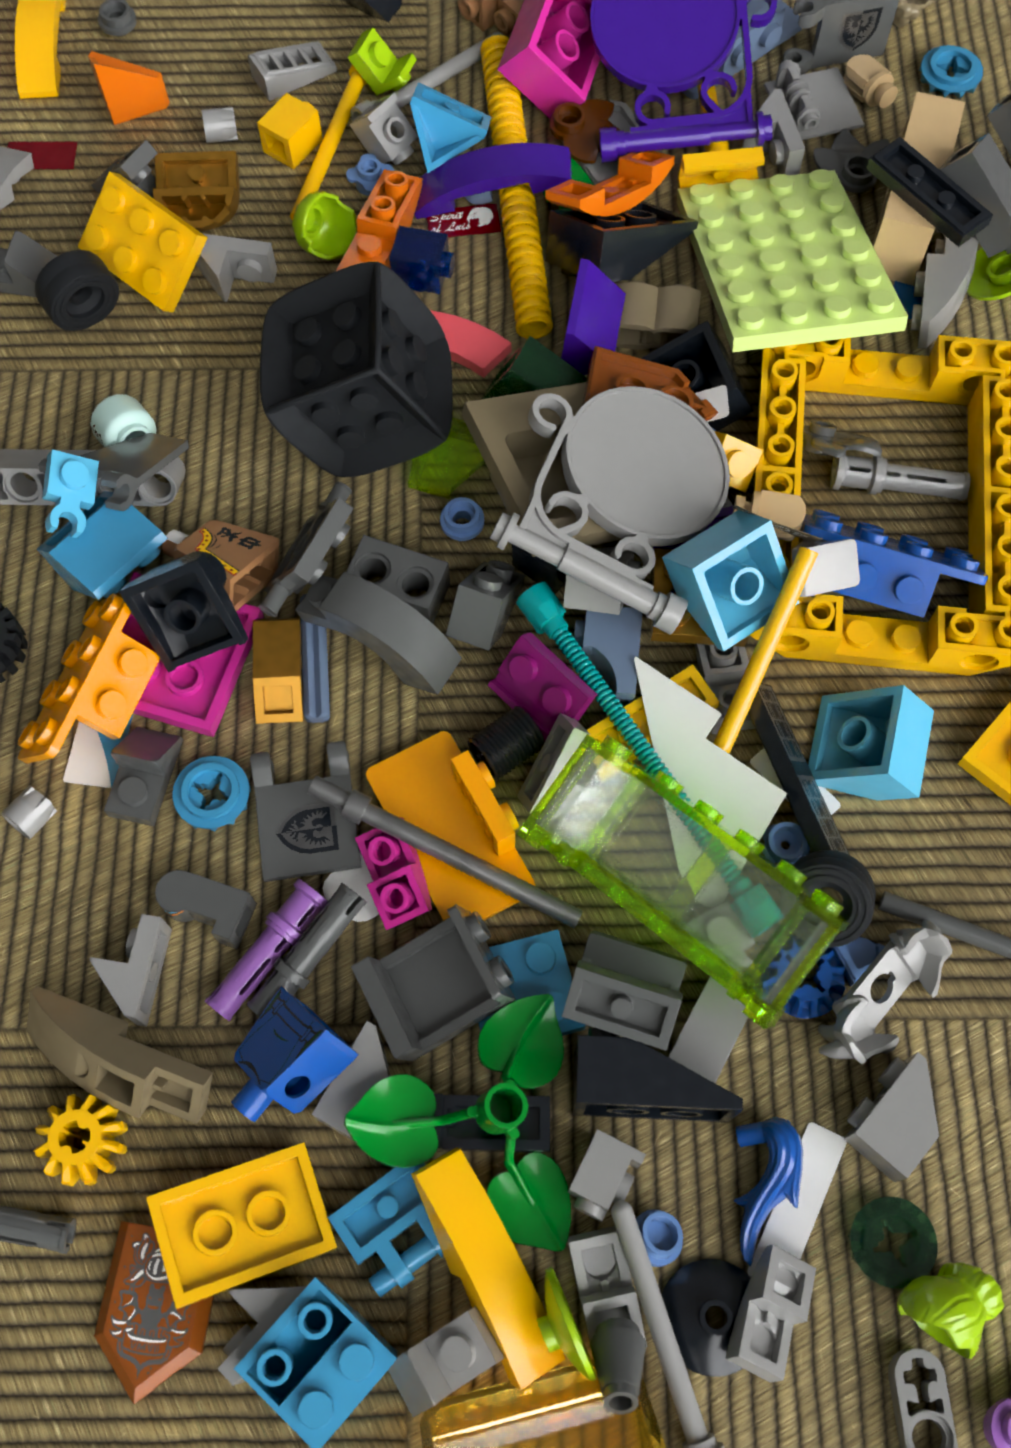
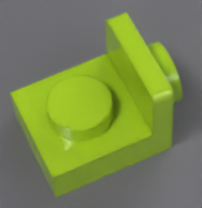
M373 27L362 32L347 57L376 95L390 89L395 92L404 87L411 79L410 71L417 60L412 52L397 59Z

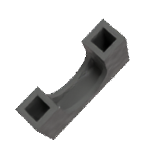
M1010 93L998 102L987 117L1011 157ZM987 133L954 152L939 170L993 214L989 225L975 235L989 258L1004 250L1007 254H1011V169L990 133Z

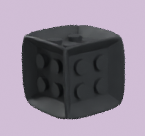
M364 262L343 268L286 293L268 308L262 328L260 352V395L262 406L270 423L289 443L321 469L338 477L361 476L411 460L440 446L447 440L451 430L453 416L452 365L446 337L441 325L428 307L389 267L380 262Z

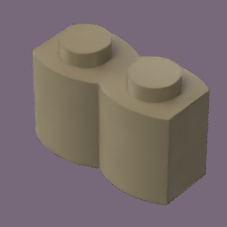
M638 280L617 284L626 295L616 347L635 350L658 349L698 326L701 291L684 284H674L658 288Z

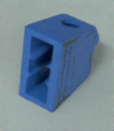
M281 986L235 1052V1062L250 1079L233 1098L231 1103L240 1113L253 1122L257 1121L273 1100L293 1114L302 1112L359 1054L313 1010Z

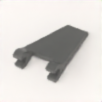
M147 433L80 456L99 461L97 478H101L102 486L114 488L113 495L105 500L106 508L125 511L133 503L139 486L189 449L188 440ZM44 458L38 465L39 471L45 473L47 458Z

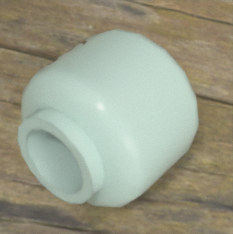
M115 394L105 398L96 406L91 416L90 424L93 434L103 447L147 433L156 434L157 432L154 419L137 399L126 394Z

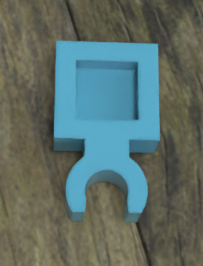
M53 449L47 455L42 499L56 502L55 507L45 520L47 532L53 533L58 528L59 518L63 517L72 524V538H78L83 533L86 527V517L80 508L89 510L94 505L99 461Z

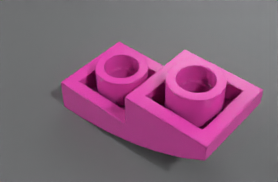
M377 828L355 838L373 879V882L367 884V887L386 930H390L432 910L426 879L416 848Z

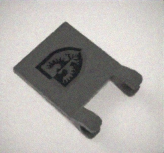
M796 0L793 13L794 15L800 14L798 20L799 27L807 29L818 23L812 51L800 48L787 49L784 52L782 62L792 60L797 63L801 69L800 75L810 69L848 62L850 58L856 55H871L872 57L883 55L899 0Z
M344 741L328 743L327 755L331 777H324L323 779L352 793L350 760L346 743ZM260 752L252 754L250 762L255 789L263 881L270 882L362 868L360 849L355 840L358 837L357 824L342 817V810L307 793L313 779L275 784L274 764L270 759L269 753Z

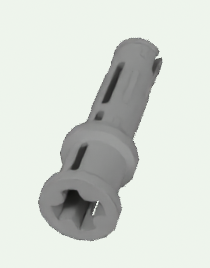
M846 453L840 458H833L830 472V489L839 490L841 486L866 489L867 494L876 495L884 489L953 498L964 501L967 498L971 481L969 472L960 473L926 467L887 463V459L883 458V456L880 458L873 456L872 459L846 456Z

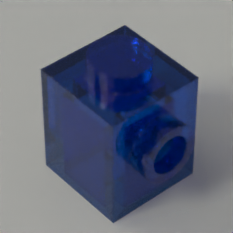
M399 226L389 258L390 268L413 291L440 294L444 279L452 277L455 263V254L449 252L448 234Z

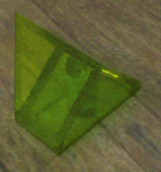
M452 417L451 430L447 440L426 454L412 459L408 488L450 499L452 492L485 464L464 420Z

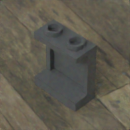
M456 904L447 909L450 918L384 958L377 960L368 956L351 966L395 1059L413 1062L516 1000L509 985L514 983V977L501 956L498 955L494 958L486 940L491 938L490 931L477 911L471 913Z
M593 930L588 936L582 960H579L576 966L562 1017L667 1051L682 1002L683 993H680L679 989L686 970L687 961L681 957Z

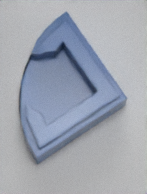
M858 937L849 944L828 948L834 949L838 961L845 967L844 977L851 987L885 946L879 943L876 944L866 938Z

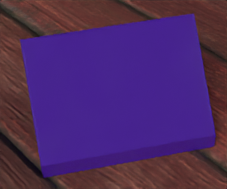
M580 259L557 376L558 380L567 381L587 375L594 346L612 351L616 349L626 293L587 259Z

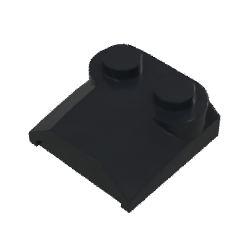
M203 551L192 552L153 568L126 584L119 591L168 672L175 670L180 665L235 644L242 645L248 640L238 614L224 588L226 583L225 568L210 553Z

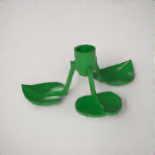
M541 994L511 1002L494 1013L482 1027L477 1042L478 1058L484 1067L494 1072H501L502 1074L499 1079L500 1084L484 1092L478 1098L475 1106L445 1115L434 1116L436 1098L431 1088L415 1076L397 1074L386 1077L374 1084L345 1115L344 1125L352 1140L363 1152L382 1164L396 1168L415 1167L434 1156L438 1148L435 1126H444L476 1118L478 1125L484 1131L490 1134L504 1133L506 1136L504 1165L508 1172L496 1175L487 1186L486 1193L513 1243L558 1252L565 1249L571 1226L570 1195L563 1172L550 1157L541 1152H532L525 1155L519 1160L517 1165L514 1162L515 1143L519 1137V1131L516 1126L523 1122L528 1112L527 1098L519 1087L534 1089L549 1083L558 1074L564 1058L563 1037L556 1017L553 996Z

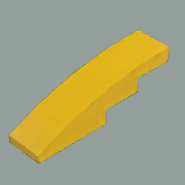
M454 1148L413 1172L411 1176L451 1274L461 1279L472 1308L474 1306L477 1307L505 1357L501 1361L510 1384L522 1390L566 1358L561 1348L551 1353L549 1352L537 1323L538 1318L547 1315L543 1304L491 1200L462 1150Z

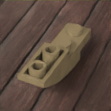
M35 986L30 991L27 1031L48 1060L70 1080L93 1096L136 1118H140L150 1105L197 1124L207 1109L213 1072L126 1038L127 1021L39 986Z

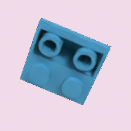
M103 491L96 497L94 505L89 510L82 509L86 517V527L78 538L71 537L72 524L68 521L37 548V551L72 590L97 600L102 597L108 598L112 593L116 594L126 584L124 577L135 567L142 568L151 563L161 552L158 547L168 539L156 525L133 505L125 511L106 508L105 500L114 493L110 491Z
M315 1277L234 1370L311 1448H322L397 1360V1351L354 1308Z

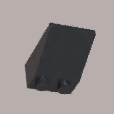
M645 201L640 202L623 213L604 217L572 209L550 210L545 261L560 267L562 274L577 277L580 259H587L613 282L630 280L691 235L693 230L697 229L698 221Z
M708 320L641 358L679 369L690 380L689 387L694 393L725 385L728 394L729 415L707 422L716 431L754 412L727 350Z
M598 1028L588 1029V1036L578 1035L574 1051L572 1116L728 1123L743 1110V1098L641 1042L620 1037Z

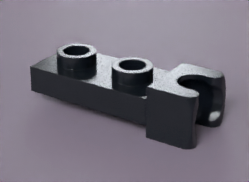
M434 1093L436 1098L434 1116L445 1115L475 1106L481 1095L443 1096L441 1093ZM526 1096L528 1112L523 1122L516 1126L519 1131V1137L516 1139L515 1152L550 1153V1096ZM476 1118L434 1127L438 1137L436 1152L451 1151L454 1148H460L462 1152L505 1151L506 1136L504 1133L490 1134L484 1131L478 1125Z

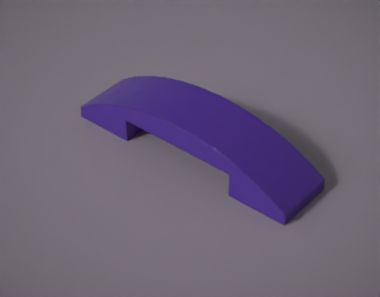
M512 143L481 148L451 158L429 173L426 172L420 177L422 178V188L414 215L416 219L453 212L455 211V199L524 183H529L533 194L572 179L569 147L546 143Z

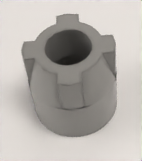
M233 107L201 110L206 143L238 140Z
M29 785L1 812V815L19 833L31 839L57 810L50 800Z

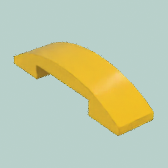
M18 0L15 20V67L20 99L59 97L61 67L56 55L60 12H65L66 0Z

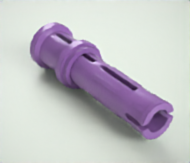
M299 878L294 883L295 891L277 912H270L266 916L265 924L267 928L236 963L219 986L204 1000L229 1022L244 1001L271 971L273 963L277 958L282 957L290 946L296 944L315 917L328 903L323 896Z

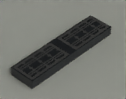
M761 683L748 713L780 784L787 793L786 797L811 852L835 850L850 855L772 686Z

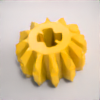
M72 1094L67 1096L65 1102L66 1112L54 1105L48 1108V1114L54 1122L51 1127L38 1125L35 1128L37 1134L47 1138V1142L39 1145L34 1152L36 1157L49 1158L43 1170L47 1176L54 1177L61 1173V1183L63 1185L73 1187L81 1178L84 1184L91 1186L97 1183L98 1168L108 1174H112L116 1170L114 1162L109 1158L112 1152L119 1155L127 1152V1146L115 1141V1137L128 1131V1125L123 1121H114L119 1109L109 1104L102 1106V1100L92 1094H89L84 1102H82L79 1096ZM81 1129L90 1132L89 1142L82 1141L86 1146L83 1150L74 1148L75 1137L81 1139V1136L78 1134Z

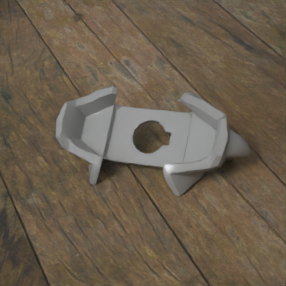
M923 920L921 923L922 927L899 929L896 933L892 932L888 935L891 940L847 994L836 1000L831 1006L837 1016L836 1023L818 1026V1032L825 1040L830 1042L819 1048L820 1054L834 1059H855L860 1064H863L873 1055L879 1053L888 1054L896 1048L899 1042L898 1035L875 1034V1027L911 982L919 980L932 998L938 995L942 966L952 954L949 939L942 934L940 928L928 920ZM889 974L886 993L880 1000L873 1001L871 997L872 983L879 975Z

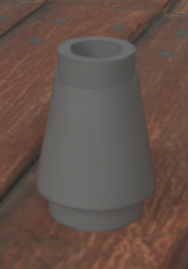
M610 1318L597 1326L595 1334L590 1341V1348L605 1409L614 1414H628L638 1407L646 1340L640 1333L639 1327L633 1321L625 1318Z

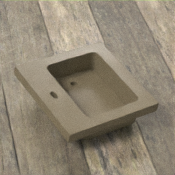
M586 382L464 403L461 415L490 471L491 480L508 514L511 516L514 512L520 515L517 523L518 526L529 505L530 492L561 426V419L555 411L548 408L540 409L539 411L543 419L555 424L557 427L551 438L542 437L534 432L529 425V410L538 396L544 393H553L567 400L572 408L573 416H575L583 404ZM562 443L542 485L541 502L543 509L553 494L560 491L570 492L561 463ZM556 506L550 513H546L549 520L558 529L577 521L574 512L565 506ZM589 516L580 532L572 537L588 546L622 540L601 528Z

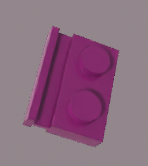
M531 632L519 637L499 667L498 675L487 685L508 706L513 709L514 706H520L529 713L540 728L545 741L560 713L579 721L597 696V693Z

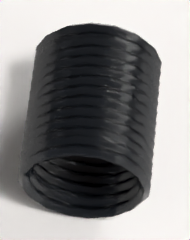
M514 706V709H510L509 712L501 715L493 723L487 725L486 728H482V731L472 735V738H468V746L477 763L483 761L495 781H499V778H503L504 775L511 772V769L514 770L515 767H519V764H523V761L525 762L531 756H534V753L536 754L538 751H541L545 743L544 736L536 722L520 706Z

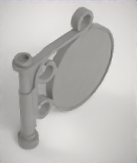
M626 386L606 390L589 399L575 416H573L572 408L567 400L553 393H544L538 396L528 413L529 425L540 436L551 438L557 427L555 424L543 419L539 411L542 408H548L559 415L561 419L560 429L532 487L529 505L519 526L517 523L520 515L513 512L510 516L502 512L490 539L497 542L496 547L504 550L509 542L556 566L557 570L646 614L647 618L653 620L652 626L671 635L683 618L688 600L672 592H669L667 595L661 592L656 593L652 591L653 585L643 581L655 566L656 557L651 546L663 547L686 542L704 531L721 511L728 495L730 474L727 457L719 438L707 421L689 405L672 395L651 388ZM562 443L561 463L570 492L560 491L553 494L543 509L541 502L542 485ZM556 506H565L574 512L577 521L558 529L549 520L546 513H550ZM588 516L601 528L622 539L610 553V556L572 538L583 528L588 520ZM623 551H632L641 558L643 568L635 569L618 561Z

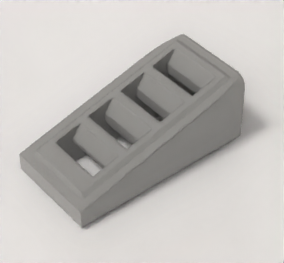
M319 41L262 50L248 55L252 77L269 101L337 72L336 64ZM317 56L320 62L313 63L311 59Z

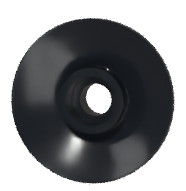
M702 1259L691 1262L671 1276L661 1293L685 1367L701 1375L721 1377L734 1374L743 1369L725 1359L735 1319L751 1278L734 1264L718 1259ZM713 1305L720 1307L725 1315L723 1325L717 1329L711 1328L705 1320L707 1309Z

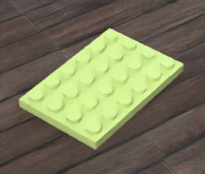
M817 169L805 174H777L771 178L755 180L736 179L730 183L714 185L696 184L689 188L677 189V205L680 214L698 221L697 229L693 230L689 238L732 353L905 331L908 315L835 170Z

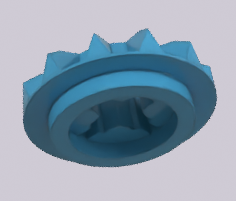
M954 45L933 48L925 54L919 68L921 71L920 82L929 84L930 92H943L945 98L949 94H954L957 98L961 99L965 92L974 93L983 76V66L979 58L971 51ZM950 66L953 67L954 77L947 76Z
M207 756L191 762L180 772L173 786L172 797L175 809L184 821L195 829L203 828L215 832L218 827L226 824L234 825L236 818L241 812L247 810V801L251 788L245 772L237 763L221 756ZM221 782L219 790L227 798V801L213 799L209 805L204 807L206 799L197 788L212 790L216 784Z

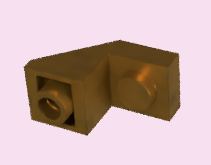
M300 618L253 620V692L256 724L303 722Z

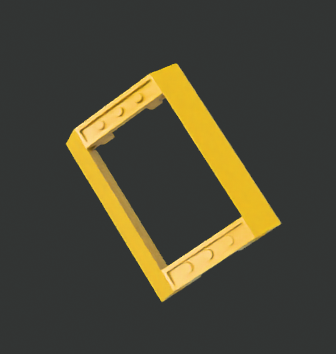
M938 335L930 356L851 349V338L762 349L756 447L762 449L763 452L755 469L754 491L761 492V490L799 495L801 497L805 391L967 405L968 472L971 477L968 492V551L973 554V559L980 561L979 568L988 575L985 585L969 582V613H967V608L938 606L928 622L843 614L844 596L817 594L814 595V598L799 597V604L795 606L775 652L785 658L965 676L1010 667L1011 341ZM795 537L791 541L778 539L788 571L793 564L792 549L798 545L799 537ZM765 625L749 636L758 641Z

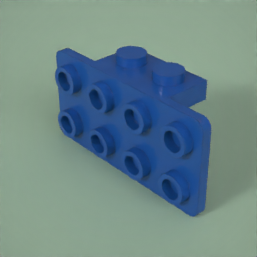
M814 509L812 515L806 514L801 526L802 532L823 538L822 540L825 541L855 539L857 543L860 582L855 587L833 592L919 617H925L940 574L979 585H985L988 579V575L979 568L980 561L973 559V554L958 548L946 546L944 553L927 546L928 541L902 534L900 540H896L884 534V529L879 526L858 521L856 528L844 525L843 522L839 521L840 516L819 509Z

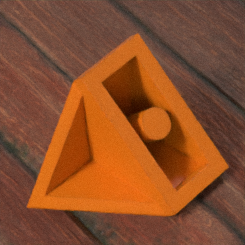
M91 51L88 55L98 88L114 125L166 109L170 104L161 72Z

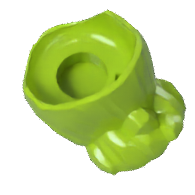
M962 1262L944 1264L936 1276L926 1275L914 1279L903 1288L897 1299V1309L900 1315L910 1316L929 1336L968 1359H972L978 1350L985 1322L994 1319L1004 1308L1001 1287L990 1274H985L980 1267Z

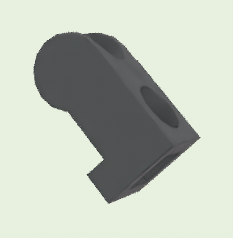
M183 870L171 871L162 876L155 890L156 901L169 917L179 922L197 920L213 926L211 934L220 944L237 950L257 906L249 892Z

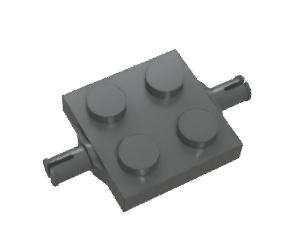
M337 481L326 500L320 503L319 510L305 522L264 589L268 594L259 605V609L271 617L277 616L287 596H290L293 592L298 594L307 583L314 585L324 573L328 562L323 560L330 547L335 549L343 541L350 529V526L345 522L354 508L346 503L347 498L352 493V490L346 484Z

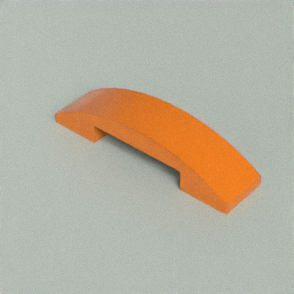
M656 151L629 153L619 158L618 175L596 185L570 179L545 190V199L558 206L594 216L617 215L638 205L661 184L674 166L675 156Z

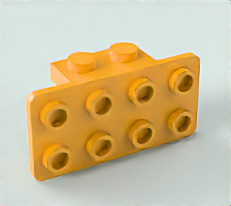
M112 593L101 602L94 601L86 611L82 619V624L86 628L79 641H72L64 652L61 664L65 665L58 681L52 680L44 690L39 702L44 707L36 722L30 721L19 737L18 745L22 749L19 752L18 759L28 764L53 759L62 747L75 720L82 722L112 740L121 737L160 658L156 652L121 632L131 611L120 593Z
M441 731L368 768L366 771L367 781L382 809L397 817H403L405 821L535 886V881L515 848L514 830L519 828V824L507 802L500 805L491 791L496 785L486 764L483 761L476 764L468 750L461 753L450 733ZM416 849L430 898L443 921L450 918L447 909L456 904L471 913L477 911L485 921L520 902Z

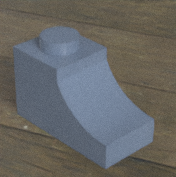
M623 607L619 615L586 611L585 621L576 620L575 641L578 642V646L582 647V650L589 657L588 660L592 661L595 669L607 681L613 694L619 699V703H622L623 707L635 700L637 672L634 658L635 656L639 658L643 613L629 607Z

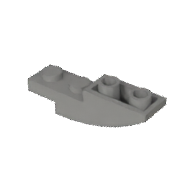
M945 235L944 239H936L935 253H927L925 271H916L914 297H922V303L913 304L911 330L919 331L918 348H927L943 332L961 306L970 286L979 245L976 236L970 238L960 247L956 246Z

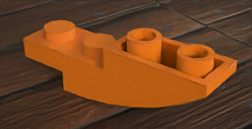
M383 170L357 217V233L336 271L364 262H380L394 271L414 217L422 188V178L407 175L401 171Z

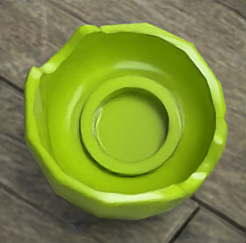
M315 191L308 194L296 207L292 222V228L298 245L307 253L321 259L334 260L342 258L357 233L354 210L343 204L337 195L325 191Z

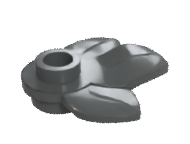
M842 130L833 141L831 149H814V162L819 169L835 170L845 190L852 193H864L871 190L877 181V177L866 169L869 158L889 145L890 142L888 139H882L871 143L865 148L847 130Z
M812 420L810 425L803 427V449L808 452L840 458L845 455L847 450H857L872 454L878 458L881 457V446L873 438L848 432H836V425L821 420Z

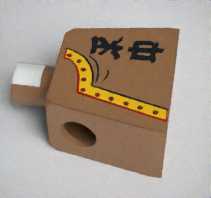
M218 520L208 521L191 535L173 529L166 535L168 539L162 546L163 553L174 558V560L196 551L207 552L215 556L225 568L226 583L224 588L236 611L267 586L278 568V538Z

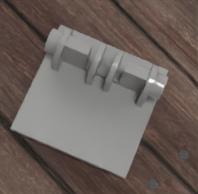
M785 60L778 67L776 80L764 83L768 96L775 89L782 90L802 140L839 133L842 130L848 131L864 127V122L838 67L800 75L801 69L799 65L792 60Z

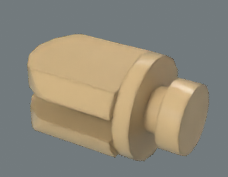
M856 55L848 60L845 68L846 74L843 79L849 92L859 101L864 102L870 107L878 105L884 109L890 106L898 94V88L893 84L894 78L891 72L871 55Z
M761 490V492H753L751 502L746 501V496L736 495L734 506H739L763 518L799 531L806 515V505L799 495ZM774 527L777 539L791 541L796 537Z

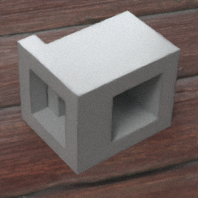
M395 93L375 101L349 125L369 154H374L376 159L383 164L393 161L397 165L414 152L410 144L418 138V135L398 107L396 102L399 99Z
M597 1129L568 1190L570 1195L577 1198L573 1207L602 1222L612 1202L625 1201L635 1178V1176L626 1172L628 1166L631 1165L638 1169L646 1154Z

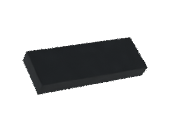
M901 137L869 158L866 169L956 246L960 247L989 225L993 214Z

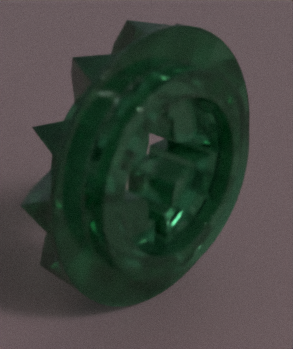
M882 1197L870 1201L855 1214V1219L848 1234L852 1249V1260L858 1264L867 1279L887 1288L900 1289L904 1288L914 1279L926 1276L931 1272L937 1257V1237L931 1221L919 1207L902 1198ZM884 1226H888L892 1234H906L910 1232L912 1237L905 1239V1243L899 1246L901 1254L899 1259H896L891 1251L874 1252L873 1250L874 1247L878 1246V1242L885 1238L882 1230Z

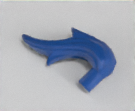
M779 1117L736 1126V1135L740 1147L766 1143L769 1151V1161L759 1183L747 1194L734 1199L735 1203L744 1207L740 1244L743 1258L749 1266L753 1262L758 1234L771 1210L786 1198L795 1208H798L803 1171L804 1150L802 1140L791 1122Z

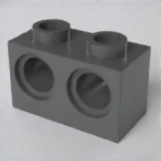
M363 535L346 571L365 580L375 575L384 577L382 580L374 582V584L405 601L432 624L450 586L448 562ZM415 589L426 591L425 594L419 597L407 595Z

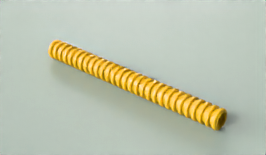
M492 35L486 38L480 47L488 115L491 116L492 146L527 143L521 92L497 70L509 40L504 35ZM529 183L498 189L516 332L525 339H539L551 332L553 321L551 318L535 195L532 193Z

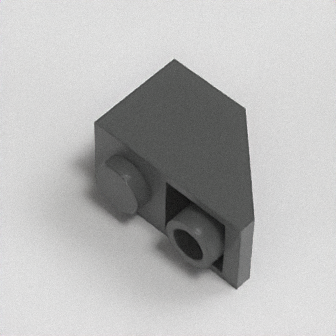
M498 560L484 561L458 585L446 636L489 651L503 634L526 575L515 572V568L506 562Z

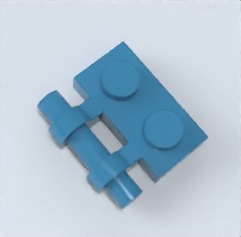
M425 1163L410 1168L395 1167L328 1217L358 1265L362 1264L376 1252L378 1253L385 1266L368 1280L380 1298L396 1285H399L402 1289L414 1280L415 1277L412 1273L437 1254L441 1258L444 1257L411 1176L413 1172L424 1167ZM418 1222L426 1235L402 1254H399L391 1241Z

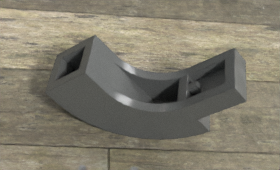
M343 572L339 579L322 575L309 588L307 594L295 609L303 621L346 634L370 648L392 668L403 684L436 695L440 693L462 659L445 635L416 609L384 588L347 572Z

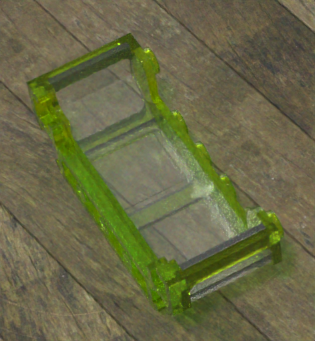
M587 734L520 828L517 835L535 849L539 850L543 846L557 857L556 860L563 866L572 867L728 990L726 994L733 1000H739L746 1006L742 1012L763 1029L774 1027L786 1011L784 1006L838 933L844 932L850 924L839 915L844 907L822 890L816 888L812 892L805 887L803 883L807 876L784 859H781L775 865L760 854L765 845L740 828L736 835H734L722 826L720 822L724 815L702 799H699L694 805L681 796L680 793L684 786L662 770H659L657 775L654 776L630 760L629 757L633 752L613 737L607 735L604 741H601Z

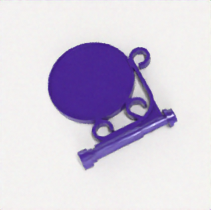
M592 0L590 11L591 35L600 60L620 81L637 90L644 91L635 101L634 117L639 125L638 127H630V132H624V130L616 131V127L599 128L602 163L618 161V157L629 153L710 145L712 142L755 138L756 146H763L764 141L772 140L773 126L771 114L764 115L763 111H756L753 121L751 97L753 71L747 4L751 0ZM764 0L769 5V10L761 15L753 14L750 27L761 28L768 25L775 16L777 0ZM740 26L745 88L735 103L721 110L708 96L707 91L713 85H723L729 90L732 98L736 96L737 85L733 77L725 72L717 71L729 57L735 45ZM702 83L700 101L708 113L670 117L671 103L666 94L685 91ZM648 102H657L663 107L664 118H647L641 112V108Z

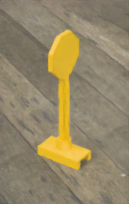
M702 83L697 85L699 101ZM715 85L708 89L707 93L718 106ZM700 101V106H701V112H702V114H703V113H708V112L705 110V108L702 106L701 101ZM728 141L712 142L710 145H704L705 152L683 154L677 176L679 189L689 188L696 184L714 185L730 183L736 179H759L757 167L763 166L765 162L763 146L729 150Z

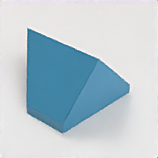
M417 83L410 106L427 173H429L447 160L454 158L485 139L491 116L422 83Z

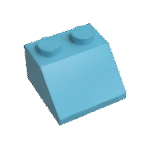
M740 510L662 557L676 595L688 600L686 608L715 646L723 652L766 625L789 573L772 521Z
M905 685L822 696L808 763L817 786L877 801L919 798L934 710Z

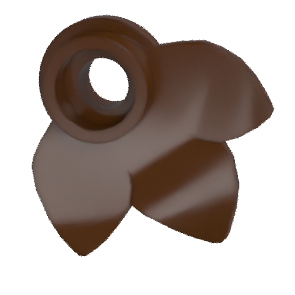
M588 99L581 105L574 102L562 103L555 108L550 117V132L554 137L563 141V146L569 147L571 158L581 163L594 164L597 161L598 152L600 153L599 128L616 127L609 121L615 104L601 99Z

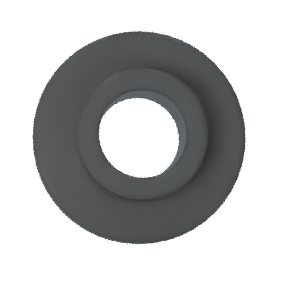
M106 0L99 8L98 23L104 33L111 36H124L135 28L137 17L133 8L125 0Z

